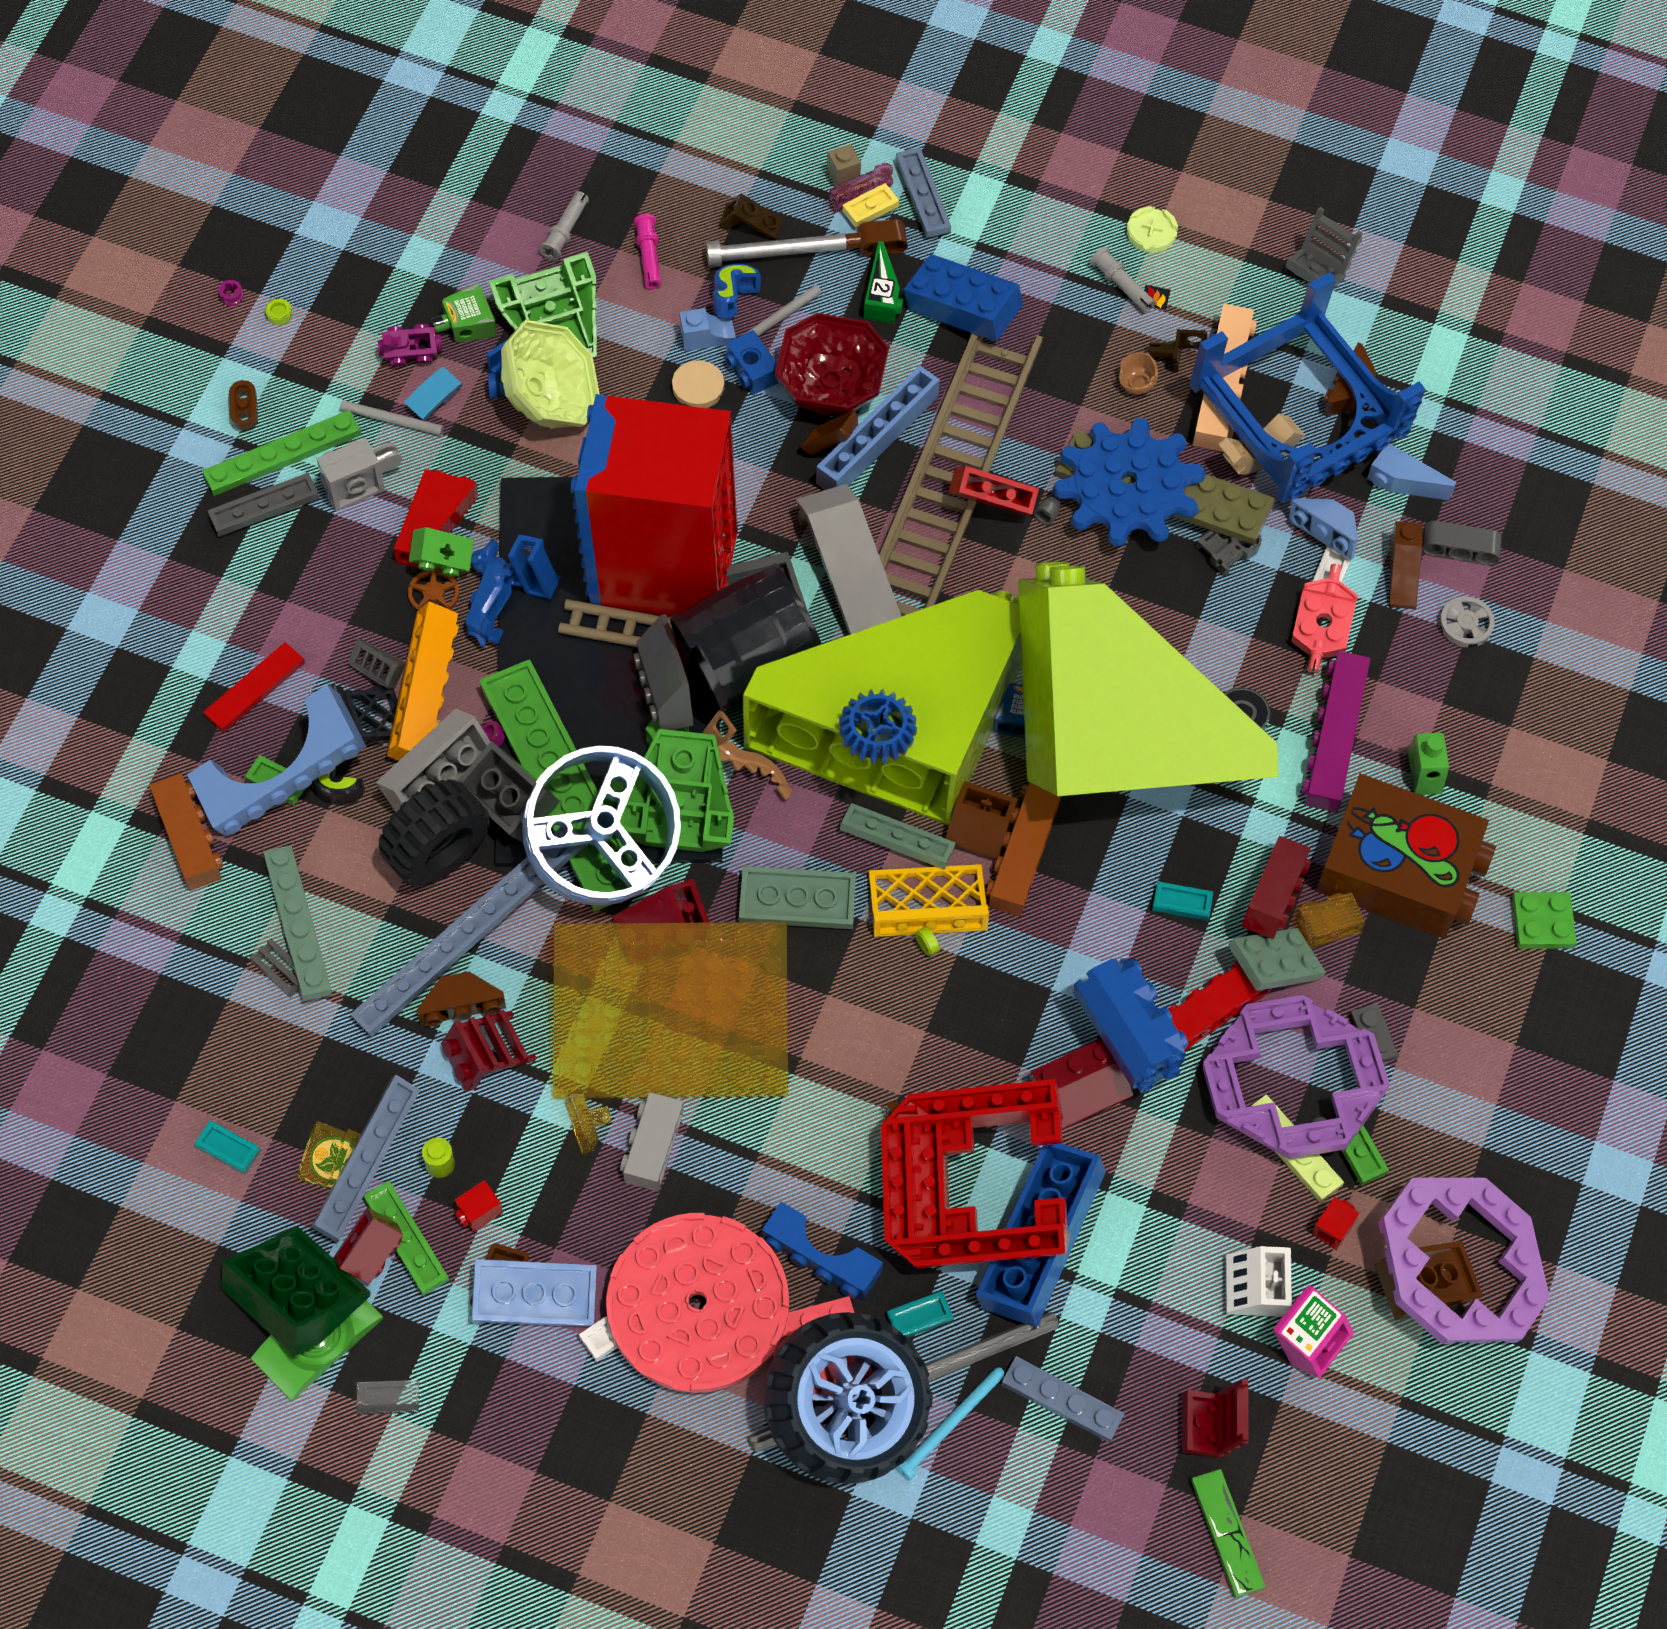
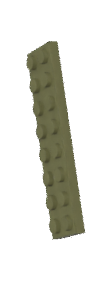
M1077 430L1069 446L1086 449L1093 445V440L1090 434ZM1060 461L1056 469V477L1066 479L1073 476V469ZM1205 474V479L1201 483L1188 485L1184 490V493L1193 498L1199 505L1198 514L1190 518L1179 514H1172L1170 516L1255 545L1274 506L1275 498ZM1127 475L1126 478L1122 479V481L1126 484H1132L1136 482V480L1132 477H1129V475Z

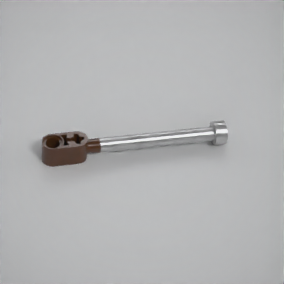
M893 219L865 222L857 227L856 233L724 246H720L719 241L706 242L708 267L713 268L722 267V261L859 248L863 256L872 257L876 254L878 241L884 242L888 255L904 252L908 248L904 223L901 220Z

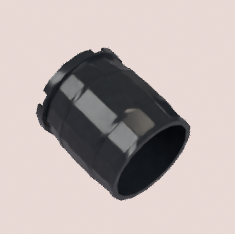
M777 563L752 575L742 577V579L700 600L699 603L682 614L676 612L669 616L671 626L691 666L695 664L701 673L702 679L699 681L717 710L723 712L730 710L731 704L743 700V694L757 667L822 645L801 599Z

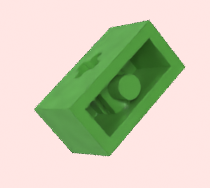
M427 527L413 530L409 562L419 564L418 568L422 570L434 571L436 568L443 570L442 574L458 577L459 573L470 571L474 539Z

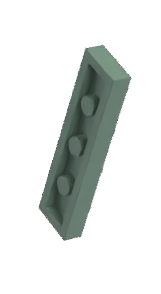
M851 803L840 826V830L944 870L956 842L853 803Z

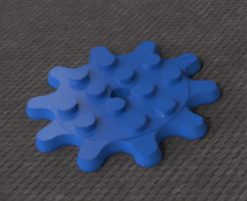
M1136 418L1132 422L1130 430L1124 434L1113 433L1104 423L1098 422L1090 429V437L1093 440L1091 447L1080 449L1074 446H1066L1061 451L1060 460L1073 469L1074 475L1058 480L1053 486V494L1059 499L1070 498L1079 503V509L1072 515L1070 520L1072 527L1076 530H1085L1094 523H1101L1108 529V542L1116 547L1124 545L1128 540L1129 533L1136 529L1146 531L1152 540L1161 542L1169 536V529L1165 523L1168 516L1179 514L1190 518L1198 514L1199 505L1193 498L1187 496L1184 490L1188 485L1201 483L1205 479V470L1199 464H1184L1179 461L1178 456L1187 446L1186 439L1179 433H1175L1164 440L1154 439L1149 434L1150 425L1145 418ZM1127 475H1129V477L1134 478L1136 482L1132 484H1126L1122 481V479L1126 478Z

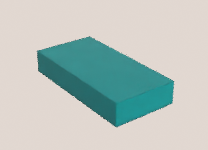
M1157 881L1152 911L1208 921L1213 891Z
M212 1120L208 1122L194 1143L195 1148L244 1175L261 1152L259 1146Z
M943 1291L886 1311L889 1323L908 1338L954 1320Z

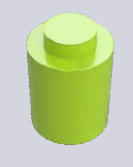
M432 1138L424 1144L422 1156L427 1172L436 1178H443L451 1174L455 1167V1160L450 1143L443 1138Z

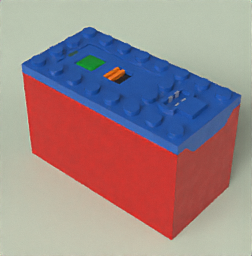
M596 394L594 404L588 406L587 422H589L587 436L583 437L578 458V476H573L571 482V493L574 494L573 509H577L575 524H579L577 538L581 539L579 552L583 554L581 566L585 568L583 580L587 582L585 594L590 597L591 604L657 616L666 614L669 617L676 612L682 614L699 603L700 600L728 585L729 577L723 575L728 573L729 565L732 564L738 534L731 411Z

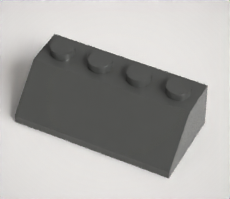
M663 614L636 642L638 653L633 654L636 670L641 669V671H638L641 687H647L644 688L647 705L652 704L649 706L652 722H658L660 729L675 730L694 726L688 680L667 616Z

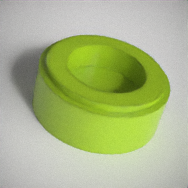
M274 299L265 308L268 321L274 325H284L292 319V308L287 300Z
M925 926L916 931V940L926 955L932 956L940 951L938 941L928 927Z

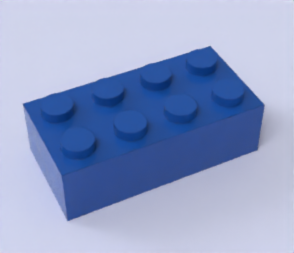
M933 254L928 256L904 288L909 311L996 342L1023 306L1019 284Z

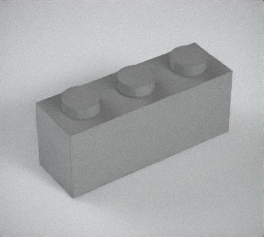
M649 1092L647 1101L641 1102L637 1118L641 1120L638 1128L633 1127L629 1138V1145H632L629 1155L624 1154L621 1162L620 1171L624 1173V1183L659 1192L684 1114L683 1101Z

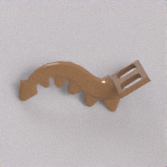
M718 710L702 734L715 735L721 762H731L734 769L738 771L745 766L752 773H756L757 768H759L763 776L772 775L770 780L779 784L776 789L787 800L791 795L792 788L788 786L781 770L763 755L741 750L733 741L728 743L737 730L725 713ZM720 718L724 720L729 728L724 738L716 728Z

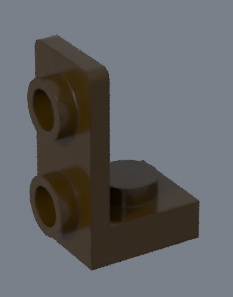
M741 193L725 206L719 226L729 230L735 224L739 225L743 222L769 239L774 240L778 236L782 218Z

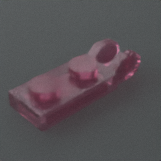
M881 163V165L875 166L874 170L829 189V207L835 213L841 211L843 204L884 183L889 188L892 187V165Z

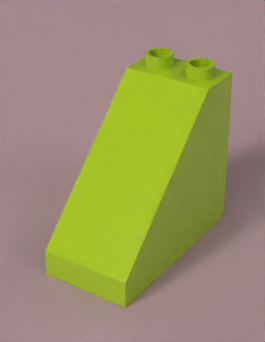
M1069 562L1035 564L1036 578L1018 579L1027 781L1056 796L1278 777L1277 742L1106 584L1086 579L1085 566H1069Z
M976 590L757 667L743 694L744 748L949 826L964 781L970 782L993 731L995 715L1009 684L1015 682L1022 666L1019 598L1005 591H996L991 595ZM871 689L875 695H878L883 689L886 696L895 692L896 700L904 697L906 701L905 706H911L913 709L912 715L916 717L915 726L917 727V733L912 747L908 746L905 755L899 753L896 761L888 757L885 765L881 759H876V762L872 764L869 757L861 762L860 753L852 756L850 747L845 748L843 745L844 738H841L839 735L841 728L839 726V719L842 716L843 708L848 707L851 698L857 700L860 692L867 697ZM889 715V719L895 722V726L900 727L898 721ZM855 725V728L859 732V734L862 735L864 738H867V734L861 731L860 727Z

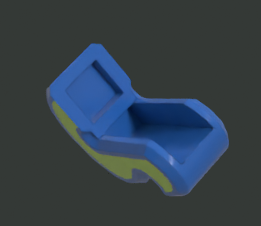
M745 264L726 265L717 270L714 276V314L723 319L736 316L738 314L736 304L738 300L737 292L741 294L760 292V272L756 268Z

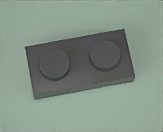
M1379 1004L1352 1010L1349 1016L1353 1026L1360 1030L1364 1028L1375 1035L1383 1063L1396 1060L1398 1053Z

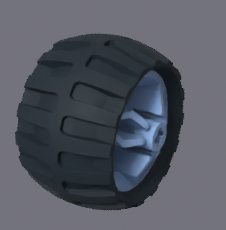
M844 1312L825 1315L795 1330L774 1354L764 1381L763 1408L765 1419L772 1438L779 1449L794 1465L816 1478L834 1483L851 1484L874 1480L888 1474L894 1468L903 1464L912 1455L920 1439L924 1437L929 1425L927 1423L929 1410L933 1403V1393L930 1390L928 1380L929 1372L924 1360H922L915 1349V1345L905 1334L891 1324L874 1316L861 1313ZM846 1356H854L855 1360L847 1368ZM826 1366L830 1370V1377H833L836 1382H828L821 1379L820 1373ZM869 1367H871L874 1373L859 1385V1382ZM816 1387L822 1389V1392L813 1393V1389ZM881 1388L882 1395H874V1392L871 1390ZM812 1400H822L825 1406L813 1408ZM875 1402H881V1408L874 1406ZM835 1410H837L834 1416L832 1417L831 1421L827 1425V1427L824 1429L820 1423L823 1422ZM867 1413L874 1417L875 1421L869 1428L866 1427V1419H862L860 1414ZM848 1427L849 1439H840L841 1435Z

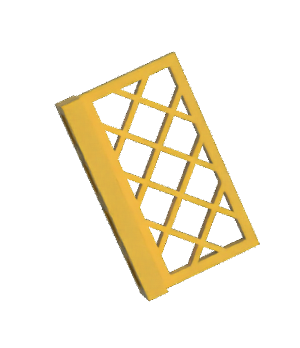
M982 864L946 866L945 870L939 867L869 870L874 937L915 935L916 931L925 926L933 934L988 931L989 911L986 904ZM976 874L977 880L969 886L960 878L963 875ZM936 876H944L949 881L941 888L932 880ZM915 877L921 883L915 889H912L904 881L907 878ZM888 879L893 884L884 891L876 885V880ZM954 884L965 891L958 899L947 892ZM925 886L936 892L930 900L919 894ZM898 887L908 894L901 902L891 896ZM971 895L980 901V905L967 906L963 901ZM941 897L952 903L949 907L942 908L935 905ZM915 898L924 906L921 909H910L906 905ZM884 900L895 906L893 910L889 911L878 910V906Z

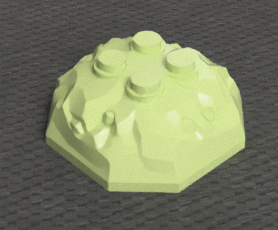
M529 320L523 321L501 349V382L504 385L505 396L517 411L523 412L527 419L539 424V426L549 427L550 429L584 426L587 423L588 406L594 404L595 395L599 394L592 354L568 327Z

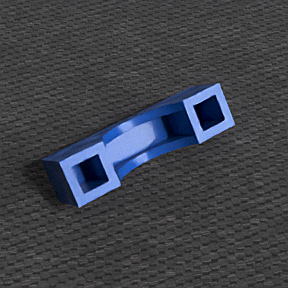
M781 1201L762 1229V1238L775 1253L781 1251L789 1256V1260L800 1268L806 1266L814 1271L815 1276L827 1284L832 1282L841 1287V1292L847 1297L850 1296L851 1299H856L857 1297L864 1301L882 1273L883 1262L858 1247L843 1255H828L818 1251L807 1238L805 1231L806 1216Z

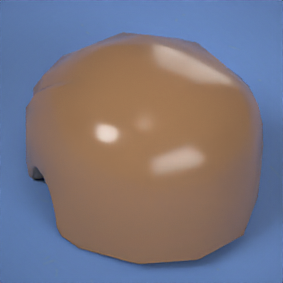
M1143 352L1131 353L1121 360L1118 376L1120 385L1127 393L1139 395L1148 393L1157 384L1158 368L1150 354Z

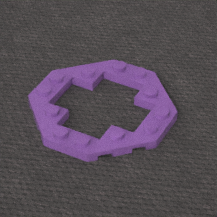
M1304 995L1246 1004L1240 1012L1238 1019L1233 1025H1230L1219 1040L1218 1046L1203 1062V1072L1216 1118L1288 1159L1347 1149L1389 1088V1080L1375 1035L1364 1028L1360 1030L1348 1023V1019L1329 1009L1327 1011L1313 1004V1000ZM1309 1025L1316 1049L1345 1045L1358 1089L1332 1093L1331 1100L1336 1113V1119L1282 1127L1275 1102L1250 1107L1245 1106L1233 1063L1260 1059V1050L1255 1034Z
M1411 1178L1406 1182L1378 1222L1380 1233L1384 1234L1387 1245L1385 1256L1389 1274H1393L1396 1289L1393 1291L1395 1303L1441 1344H1454L1456 1342L1477 1344L1491 1343L1493 1341L1517 1343L1524 1338L1550 1298L1531 1217L1487 1178ZM1431 1203L1451 1221L1457 1219L1466 1205L1469 1204L1511 1240V1243L1498 1262L1521 1282L1498 1316L1478 1299L1470 1302L1464 1313L1459 1317L1416 1279L1430 1257L1407 1237Z

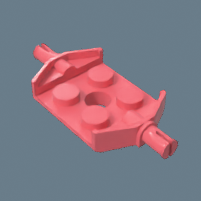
M1331 564L1328 578L1304 584L1291 642L1309 655L1310 661L1307 671L1311 673L1315 664L1314 674L1319 673L1320 662L1323 658L1337 656L1338 651L1345 652L1358 595L1340 582L1342 566L1339 564L1336 573H1334L1336 564ZM1318 618H1326L1330 621L1331 625L1329 627H1321L1317 624L1316 620Z

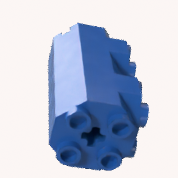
M1113 958L1089 970L1086 973L1089 979L1084 983L1079 979L1074 984L1073 994L1132 1089L1138 1088L1140 1093H1145L1152 1089L1156 1082L1164 1078L1165 1080H1170L1181 1072L1179 1066L1184 1062L1186 1055L1184 1048L1188 1046V1041L1185 1034L1181 1030L1177 1031L1172 1023L1173 1018L1169 1009L1165 1006L1161 1008L1155 1006L1154 999L1158 997L1156 989L1151 982L1147 983L1142 976L1143 972L1139 962L1136 959L1129 961L1126 958H1121L1119 963L1116 958Z

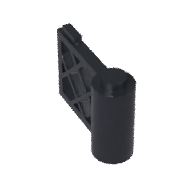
M328 684L340 694L363 741L390 740L392 730L383 724L386 719L394 723L398 704L394 689H388L384 686H371L370 690L344 691L341 686ZM387 698L391 707L390 710L375 702L376 699ZM358 699L368 707L365 711H362L354 705L353 700ZM370 708L384 716L381 723L367 714ZM363 720L376 730L374 732H363L360 722Z

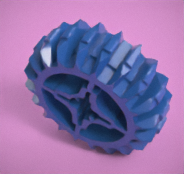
M871 689L867 697L860 692L857 700L850 699L848 707L843 708L842 716L839 719V726L841 727L839 735L841 738H844L843 745L845 748L850 747L852 756L860 753L861 762L867 757L871 758L872 764L876 762V759H881L885 765L888 757L896 761L899 753L905 755L908 746L912 747L917 727L915 726L916 717L912 715L913 709L911 706H905L906 701L904 697L896 700L895 692L886 696L885 691L882 689L878 695H875ZM889 715L898 721L900 727L895 726V722L889 719ZM855 725L860 727L861 731L867 734V738H864L862 735L859 734V732L855 728Z

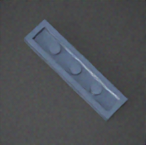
M921 148L897 152V164L926 238L950 233L951 224Z
M1017 1356L1001 1384L1005 1388L1109 1443L1125 1414Z

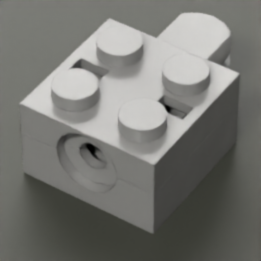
M367 438L352 441L345 447L326 452L321 457L316 458L323 489L336 512L384 492L382 473L399 466L402 462V457L394 443L389 442L372 449Z

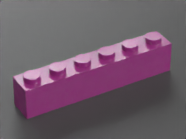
M1338 651L1335 661H1329L1326 676H1330L1331 680L1330 684L1325 683L1321 698L1326 700L1325 707L1320 706L1317 723H1321L1320 731L1315 730L1312 746L1317 748L1315 755L1310 754L1307 770L1312 772L1310 779L1305 778L1302 794L1307 795L1305 806L1338 813L1342 802L1371 659L1369 657Z

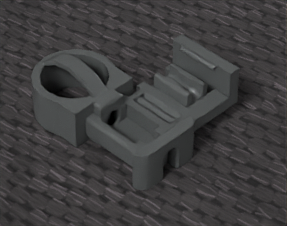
M1210 530L1197 540L1196 544L1198 550L1202 547L1211 556L1210 563L1221 574L1227 576L1230 570L1229 567L1240 558L1246 561L1257 554L1262 538L1259 535L1256 541L1257 545L1250 548L1253 544L1246 543L1242 546L1238 539L1233 537L1230 538L1228 544L1229 540L1227 538L1222 539L1218 532Z

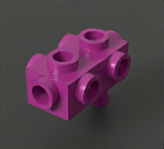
M428 324L414 325V329L403 330V327L400 326L389 327L387 331L382 332V340H377L379 356H384L385 362H391V366H403L407 364L406 360L417 359L419 364L431 363L433 358L438 357L437 351L442 350L441 334L436 335L435 328L429 327ZM421 342H427L429 344V347L426 349H420L419 344Z

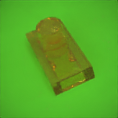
M582 1088L570 1089L564 1103L581 1153L593 1152L599 1140L595 1126L609 1124L611 1122L610 1111L607 1106L589 1110Z

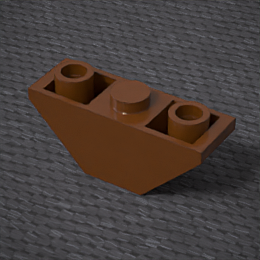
M1358 342L1354 352L1376 378L1377 373L1363 344ZM1337 372L1333 380L1335 387L1333 390H1327L1322 402L1326 405L1324 416L1327 417L1356 410L1353 393L1345 380Z
M464 972L440 977L418 1007L417 1013L421 1026H437L447 1020H466L472 1015L481 1013L495 1014L501 1009H505L506 1003L503 991L471 972Z

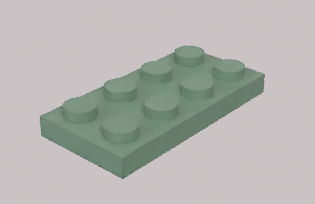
M743 866L739 922L853 929L856 873Z

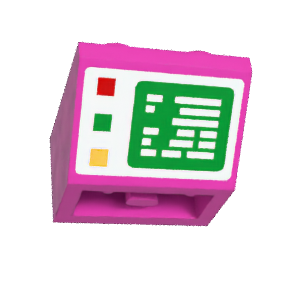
M1310 1285L1296 1297L1294 1304L1279 1319L1276 1327L1273 1329L1290 1364L1319 1379L1354 1334L1346 1315Z

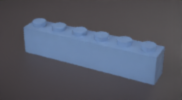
M919 365L856 427L847 440L842 441L817 465L816 484L824 490L843 484L849 486L938 398L940 379Z

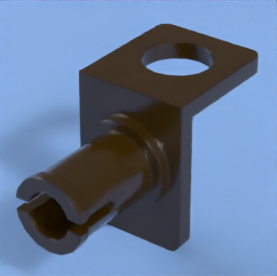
M1177 329L1176 339L1173 340V343L1150 341L1149 354L1152 358H1172L1174 372H1179L1182 348L1199 349L1200 342L1208 339L1207 331ZM1191 336L1199 337L1201 341L1192 342L1189 341L1187 338Z

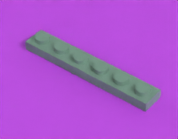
M292 846L263 851V856L302 999L307 1001L332 995Z

